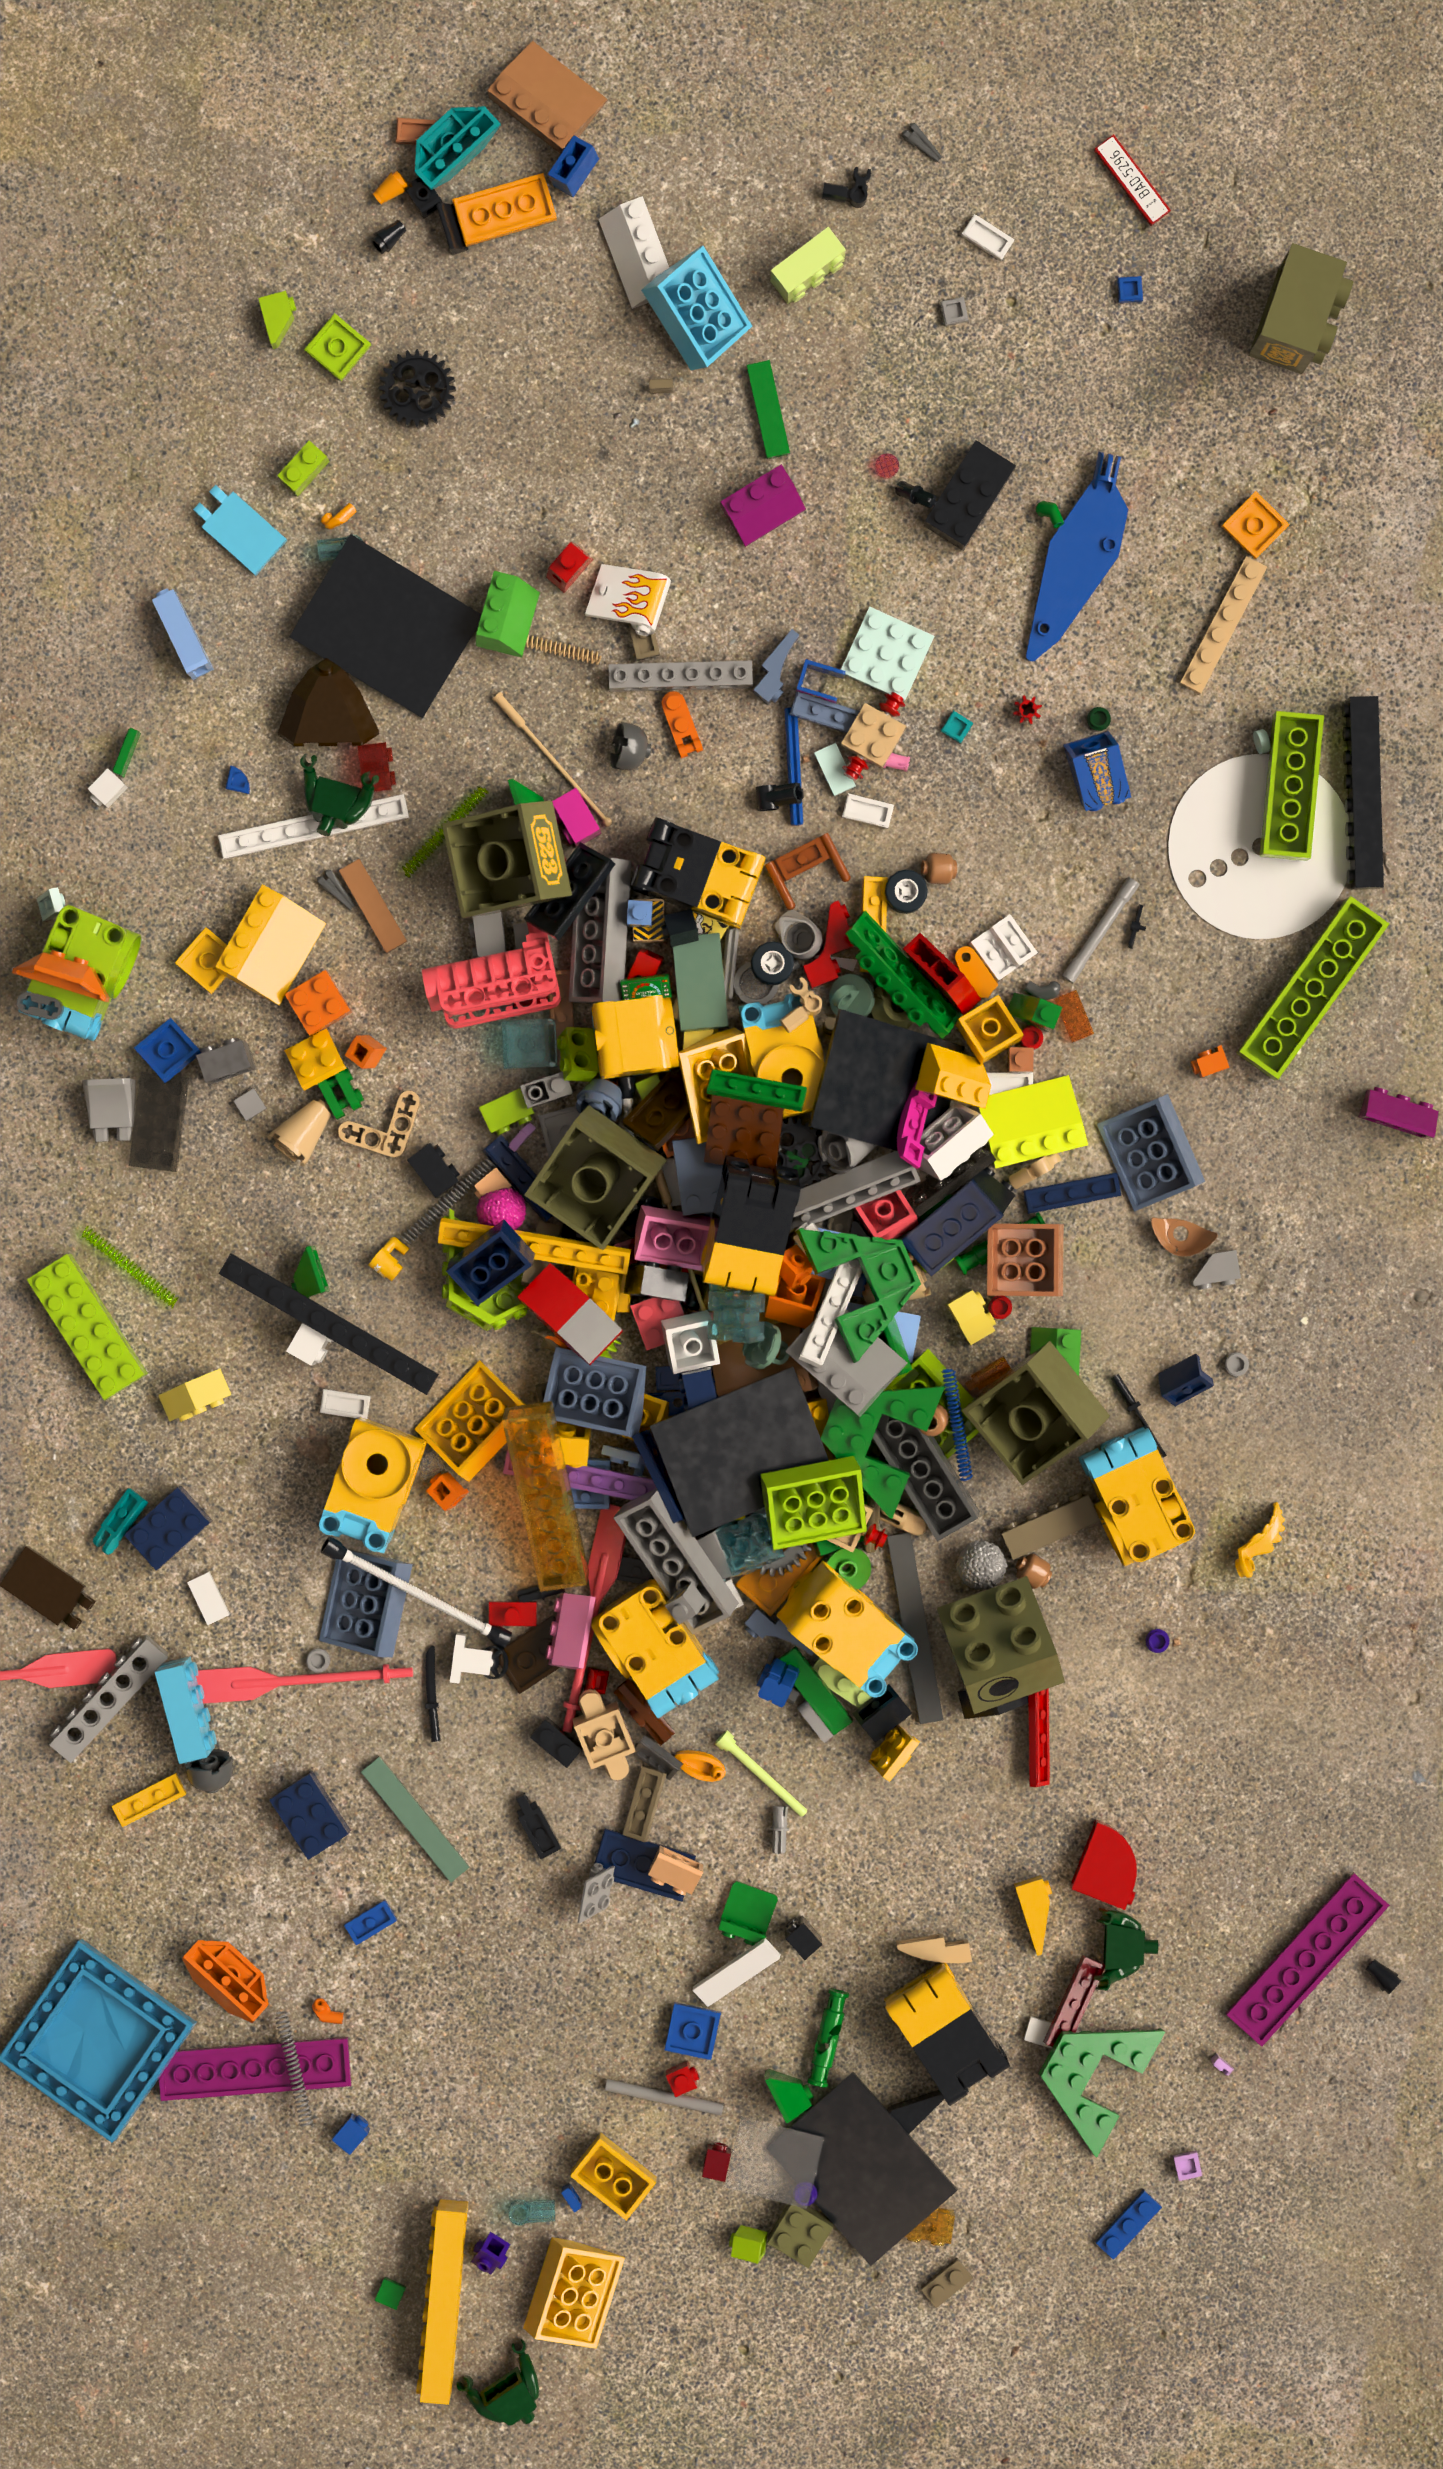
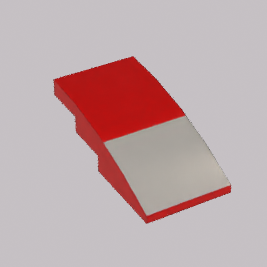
M551 1263L517 1296L518 1300L532 1311L539 1321L554 1332L561 1342L589 1365L623 1332L596 1303Z

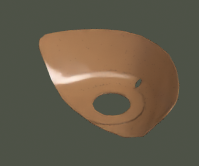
M1154 1217L1151 1220L1153 1231L1160 1244L1168 1252L1177 1256H1192L1200 1253L1209 1247L1218 1236L1216 1232L1206 1230L1186 1220ZM1178 1226H1183L1188 1230V1237L1184 1241H1178L1173 1236L1174 1229Z

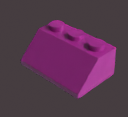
M782 464L720 501L721 509L745 547L806 510L795 485Z
M1379 1087L1366 1091L1358 1118L1424 1139L1435 1137L1439 1111L1433 1109L1434 1105L1422 1101L1418 1105L1410 1102V1097L1401 1094L1393 1097L1387 1095L1388 1090Z

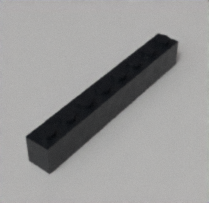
M1356 696L1347 698L1345 703L1342 704V716L1346 717V727H1343L1342 735L1343 741H1346L1347 751L1343 753L1344 765H1347V774L1344 776V788L1348 789V798L1345 799V812L1349 813V822H1346L1345 833L1346 836H1349L1350 845L1346 847V859L1350 860V870H1347V883L1351 884V890L1380 889L1384 887L1379 698L1378 696Z

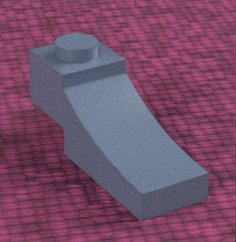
M793 629L761 665V669L767 674L755 687L753 693L767 705L771 701L776 703L784 693L781 690L783 683L780 681L782 668L789 652L799 639V634Z
M758 1607L744 1621L747 1625L745 1630L754 1638L760 1636L763 1639L765 1636H773L797 1645L811 1656L814 1653L795 1638L779 1618L774 1622Z

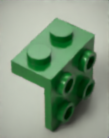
M735 1881L721 1915L718 1930H721V1934L726 1937L735 1939V1936L744 1938V1943L751 1946L755 1945L767 1937L766 1932L778 1897L773 1893Z

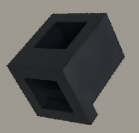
M416 178L409 184L408 195L423 219L438 210L436 205L443 202L435 189L430 190L420 178ZM424 190L428 192L426 197L419 196Z

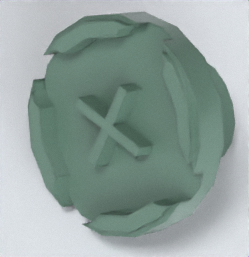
M858 974L840 976L833 983L829 993L830 1006L835 1015L837 1016L838 1009H842L866 1017L875 1004L872 984L867 978Z
M760 1322L757 1324L758 1327L756 1329L752 1328L744 1341L743 1355L746 1356L745 1363L755 1369H764L771 1363L777 1365L784 1364L789 1358V1355L786 1353L789 1346L781 1340L779 1328L769 1322Z

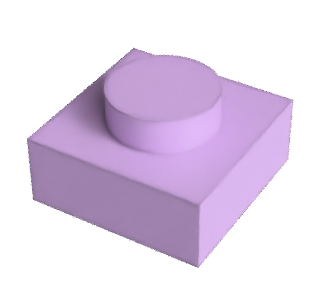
M1197 2151L1173 2156L1179 2181L1202 2176Z

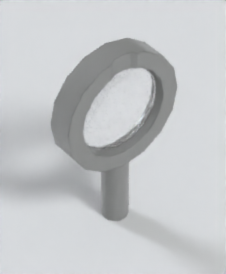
M797 959L794 960L792 971L801 968ZM751 962L745 963L735 974V992L740 1000L746 1004L759 1002L764 1005L772 1000L778 991V985H767L755 978L751 969Z

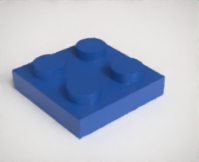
M172 1018L168 1019L134 1047L136 1052L164 1083L197 1058L196 1055L201 1054L197 1046Z
M674 2002L665 2051L711 2060L721 2012Z

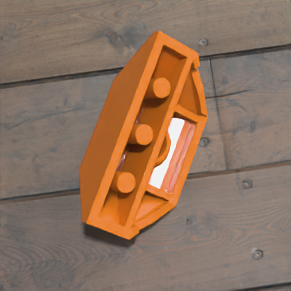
M51 950L50 954L43 952L12 970L13 974L104 1002H109L110 999L95 969L87 966L89 961L74 957V961L64 959L65 954Z
M198 1940L182 1957L192 1980L228 2013L253 2023L269 2005L264 1974L229 1942Z

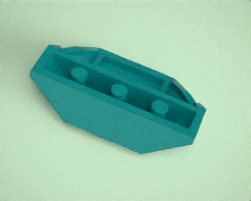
M485 106L449 109L416 140V175L430 190L450 181L487 146L501 126V123Z

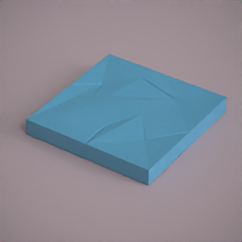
M81 1939L77 1941L0 2054V2062L113 2143L127 2126L197 2021Z

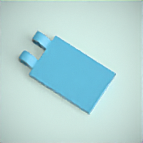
M215 485L209 492L221 503L220 507L212 514L199 502L193 510L206 521L202 528L256 576L287 542V539L235 492H232L228 497Z

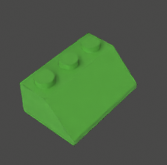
M494 571L476 633V646L522 658L540 592L517 576Z
M1031 1327L1030 1355L1051 1341L1079 1376L1081 1330Z

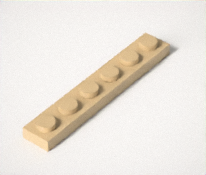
M1248 556L1245 557L1179 684L1198 694L1202 693L1267 566Z

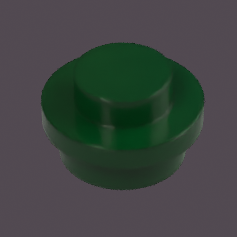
M1093 708L1087 715V723L1095 731H1103L1110 725L1111 716L1105 708Z

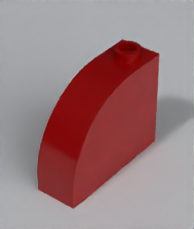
M921 933L903 948L912 962L963 1015L967 1014L981 1000L966 976Z
M1095 1819L1070 1887L1074 1891L1125 1910L1127 1905L1131 1906L1135 1897L1133 1889L1137 1877L1136 1859L1129 1843L1119 1831Z

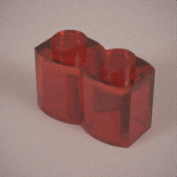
M386 742L357 746L361 776L370 771L369 779L371 781L373 776H379L378 783L373 785L375 788L374 793L393 791L392 786L396 785L395 771H390L389 762H393L392 747L387 748Z

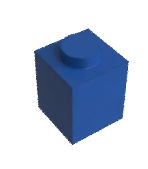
M352 2113L333 2135L332 2141L347 2154L351 2155L370 2131L369 2123L362 2116L358 2115L356 2117Z

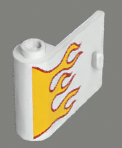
M601 564L585 615L631 623L635 632L641 636L654 634L671 580L661 573Z

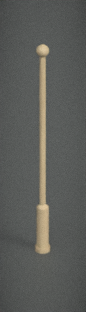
M499 692L492 700L501 707L518 728H522L569 783L574 788H577L583 799L603 820V825L609 827L612 824V820L609 817H605L525 725V720L504 698L503 693Z
M661 1169L655 1180L663 1204L667 1206L668 1210H673L671 1206L672 1198ZM688 1269L700 1309L705 1311L706 1309L693 1269Z

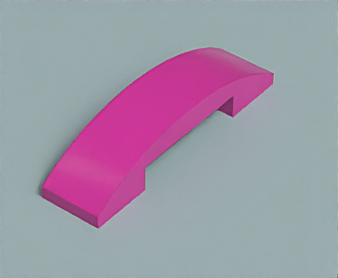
M916 1082L908 1096L900 1118L897 1133V1149L900 1158L918 1169L920 1168L925 1149L920 1144L927 1112L935 1107L937 1096L916 1090Z

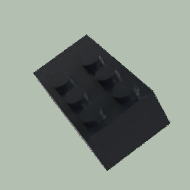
M975 440L936 505L926 518L924 527L964 551L1013 474L1016 465Z

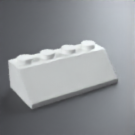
M642 196L620 204L599 218V223L632 309L649 303L641 290L656 276L669 268Z

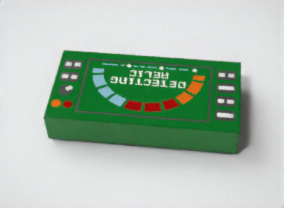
M669 974L622 979L620 981L623 1001L655 995H663V998H672Z

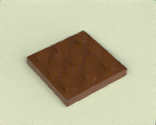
M712 1095L704 1162L723 1165L725 1156L728 1155L748 1159L750 1165L774 1170L778 1161L784 1108Z

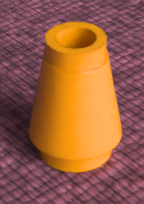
M397 170L394 173L391 172L376 191L373 192V195L382 205L384 202L406 192L405 189L409 185Z

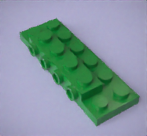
M867 911L862 912L845 933L850 943L860 949L855 956L859 965L874 977L878 986L884 988L889 993L895 1004L901 1006L910 1021L916 1023L919 1027L927 1022L932 1032L938 1034L943 1039L950 1033L961 1014Z

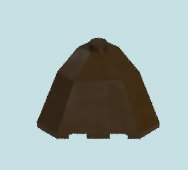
M328 658L310 668L292 691L278 730V736L294 747H304V743H318V746H337V743L352 742V746H362L379 735V729L360 690L346 672Z

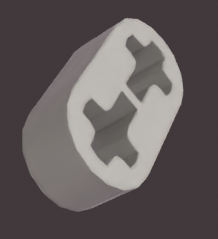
M804 1701L797 1707L824 1743L834 1736L807 1701Z

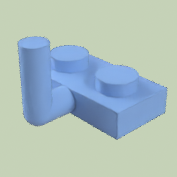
M603 1445L601 1454L610 1456L609 1461L619 1464L628 1461V1466L635 1468L633 1475L643 1476L645 1463L640 1453Z

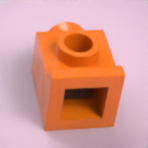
M1222 1045L1214 1048L1215 1053L1209 1049L1199 1053V1059L1190 1062L1195 1075L1199 1074V1077L1202 1078L1230 1068Z
M449 1472L435 1475L430 1480L432 1485L426 1490L444 1511L454 1508L469 1493Z

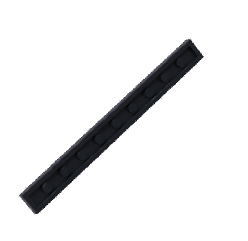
M230 1253L219 1272L226 1279L425 1395H428L439 1376L437 1372L233 1253Z

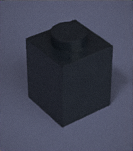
M692 909L664 915L665 925H661L664 940L669 939L671 947L699 941L698 928Z

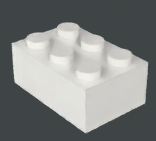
M958 1102L950 1107L922 1132L920 1144L925 1149L920 1168L918 1169L940 1181L950 1176L957 1166L967 1161L972 1153L978 1148L983 1147L994 1135L982 1115Z

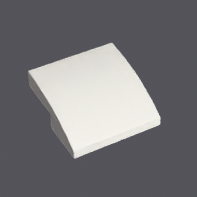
M1010 914L968 944L976 951L997 982L1038 953Z

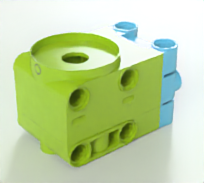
M71 905L62 908L49 933L43 952L50 954L51 950L64 953V959L74 961V957L89 961L87 966L95 969L110 997L109 1002L31 979L26 992L60 1000L64 1006V1012L60 1018L55 1020L29 1014L25 1015L41 1020L43 1024L60 1031L63 1030L85 1040L94 1041L100 1031L102 1020L111 999L117 998L133 969L141 945V935ZM31 996L27 1000H23L26 1010L30 1006L38 1008V1003L31 1001ZM52 1002L51 1005L43 1004L42 1009L48 1010L50 1016H52L53 1012L58 1011V1008L54 1005L55 1002Z

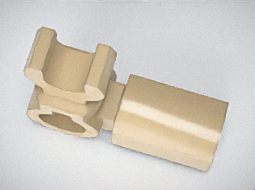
M802 977L799 978V982L803 986L802 989L797 990L792 984L789 986L792 995L801 998L799 1001L803 1006L796 1007L779 1020L788 1033L808 1020L809 1015H817L822 1009L821 998L815 995L812 990L809 991L807 989V981Z
M1058 1153L1044 1156L1010 1175L1009 1181L1015 1189H1018L1052 1170L1054 1165L1062 1159Z

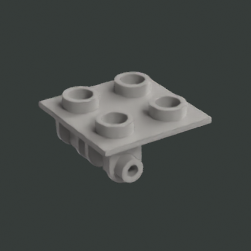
M595 1863L590 1868V1879L584 1883L577 1923L591 1918L608 1907L610 1903V1890L614 1882L613 1873L615 1866L604 1869L602 1864Z

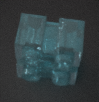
M734 1289L709 1291L708 1310L713 1311V1319L708 1320V1339L720 1341L733 1339V1342L740 1343L764 1341L765 1321H759V1313L765 1312V1294L752 1291L740 1292V1290Z
M766 1513L753 1514L738 1521L736 1525H730L716 1532L722 1550L728 1549L730 1558H727L726 1561L733 1577L750 1574L762 1568V1565L771 1564L785 1557L782 1549L773 1550Z

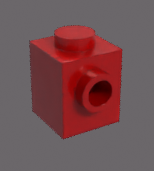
M688 2060L666 2070V2078L675 2098L697 2088V2080L700 2078L695 2066L691 2067Z

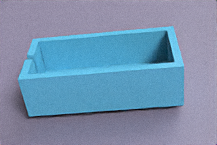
M191 1656L165 1662L155 1671V1676L179 1764L207 1758L215 1748L217 1740L215 1732L213 1730L210 1731L208 1722L211 1721L208 1708H204L202 1701L204 1699V1690L202 1685H198L197 1665L195 1662H192Z

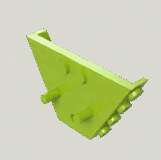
M450 1208L447 1216H443V1218L459 1220L454 1217V1211ZM442 1244V1253H446V1261L442 1263V1276H446V1284L442 1285V1299H446L447 1308L485 1331L492 1328L499 1330L507 1324L506 1321L512 1318L518 1320L528 1313L527 1310L529 1309L517 1298L526 1288V1286L521 1285L523 1273L476 1306L471 1298L446 1272L449 1260L465 1248Z

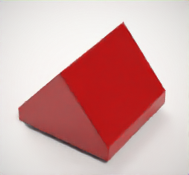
M588 1667L584 1691L593 1689L599 1694L605 1695L609 1671Z

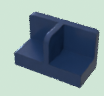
M1193 1354L1158 1374L1161 1396L1175 1407L1214 1386L1213 1378L1201 1370L1200 1357L1197 1354Z

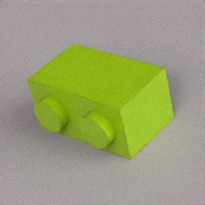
M309 440L277 476L298 497L330 461Z
M520 1088L479 1107L491 1134L496 1132L498 1136L510 1131V1125L518 1122L519 1126L531 1121V1116L535 1114L533 1108L527 1109Z

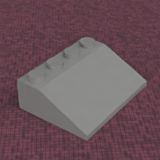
M813 1321L788 1347L786 1353L856 1415L861 1417L908 1363L879 1337L871 1344L860 1360L853 1363L838 1328L821 1369L799 1360V1356L814 1324Z

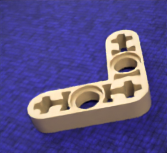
M405 1091L399 1096L387 1133L355 1122L346 1121L338 1128L339 1137L344 1142L390 1157H399L406 1149L420 1106V1098L413 1091ZM409 1095H413V1100L416 1101V1104L410 1105L408 1112H413L412 1117L398 1113L400 1108L405 1110L406 1103L403 1102V1098H408ZM400 1117L406 1118L409 1123L408 1128L404 1131L397 1130L395 1126L396 1120ZM349 1125L353 1126L352 1130L360 1133V1128L365 1129L361 1135V1143L356 1142L359 1138L356 1136H350L347 1139L343 1129L349 1128ZM392 1131L399 1135H405L404 1140L399 1138L398 1145L401 1146L400 1151L396 1150L394 1154L391 1153V1148L388 1147V1144L394 1143L396 1136H391ZM373 1132L378 1135L379 1140L375 1146L366 1144L365 1137L368 1133Z

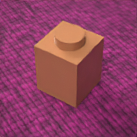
M1009 1047L1007 1072L1032 1073L1034 1048Z

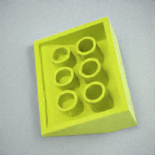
M1069 1075L989 1095L986 1108H979L980 1114L994 1134L987 1141L992 1165L995 1169L1088 1145Z

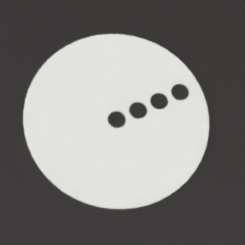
M1251 754L1232 758L1216 765L1200 776L1190 786L1178 804L1172 819L1168 839L1169 862L1173 878L1189 906L1202 919L1219 930L1250 939L1279 938L1298 932L1313 924L1338 899L1347 882V870H1350V860L1346 859V847L1350 846L1349 836H1346L1345 825L1346 822H1349V816L1345 812L1344 804L1338 794L1320 775L1318 777L1311 859L1301 861L1260 857V855L1254 853L1252 844L1254 840L1262 837L1269 754ZM1235 849H1244L1248 853V861L1245 865L1237 866L1232 862L1231 854ZM1216 859L1223 860L1227 865V872L1221 877H1216L1210 872V864ZM1194 870H1200L1206 876V882L1201 887H1193L1189 883V874Z

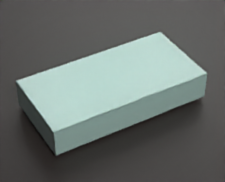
M836 743L814 752L833 796L856 787L854 781L844 775L845 770L842 766H846Z

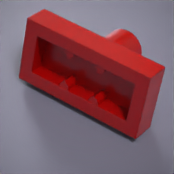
M489 1601V1624L494 1626H537V1602Z

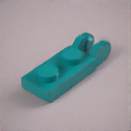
M128 1488L101 1524V1528L93 1538V1544L97 1547L102 1546V1551L106 1555L113 1553L119 1546V1541H121L146 1507L148 1501L133 1489Z

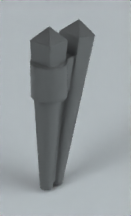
M910 123L909 130L911 132L908 130L902 131V137L907 142L920 149L933 160L938 162L942 158L916 123Z
M331 870L325 871L327 880L323 877H317V883L327 893L333 895L349 910L355 907V904Z

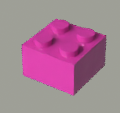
M577 788L552 801L557 824L563 823L565 829L562 831L570 845L574 843L577 847L580 842L585 844L602 834Z

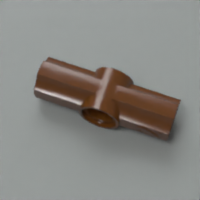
M629 1678L613 1691L628 1708L632 1718L640 1727H644L660 1746L676 1733L663 1717H656L644 1695Z

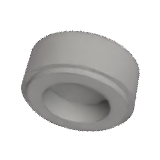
M1234 1352L1226 1357L1224 1367L1230 1375L1241 1376L1247 1372L1249 1361L1244 1354Z
M322 1648L313 1649L306 1658L308 1668L316 1673L325 1671L331 1662L329 1653Z

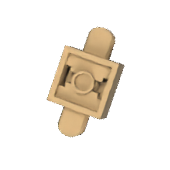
M585 1690L579 1696V1706L583 1715L572 1719L575 1731L591 1770L604 1765L611 1779L621 1780L629 1772V1765L625 1756L636 1752L633 1740L617 1701L605 1706L600 1694L596 1690Z

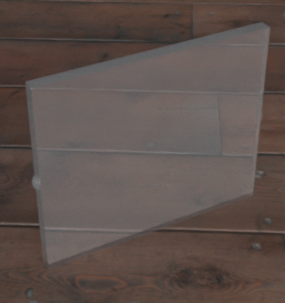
M741 2116L734 2149L731 2151L732 2157L724 2187L807 2209L814 2179L817 2175L824 2137Z

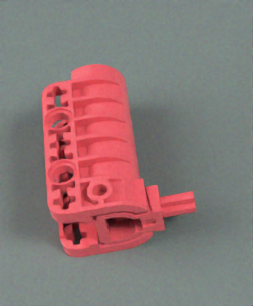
M527 922L529 934L525 935L527 942H522L523 948L422 969L425 992L431 1011L443 1010L447 1025L456 1029L557 1007L561 1001L548 935ZM549 994L554 996L551 1002H548L547 999H541L549 996ZM536 998H540L541 1004H537ZM533 999L530 1006L523 1007L519 1004L521 1001ZM513 1003L516 1004L517 1009L513 1008ZM507 1005L506 1011L503 1012L498 1007ZM489 1008H498V1009H493V1013H494V1014H490V1009H489ZM486 1009L483 1016L476 1017L473 1015V1011ZM466 1013H469L470 1019H467ZM453 1015H464L460 1016L459 1021L456 1022L451 1018Z

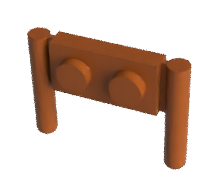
M829 833L765 864L787 910H793L796 905L784 882L830 858L843 882L850 880L851 876Z

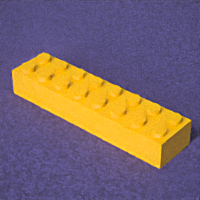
M440 2199L438 2206H434L432 2212L431 2226L435 2227V2230H432L430 2236L429 2250L433 2251V2254H430L427 2264V2274L431 2275V2278L428 2277L425 2287V2298H428L429 2301H426L423 2311V2322H427V2325L423 2326L420 2345L425 2346V2349H421L418 2370H423V2373H419L416 2394H421L420 2402L449 2405L468 2201Z

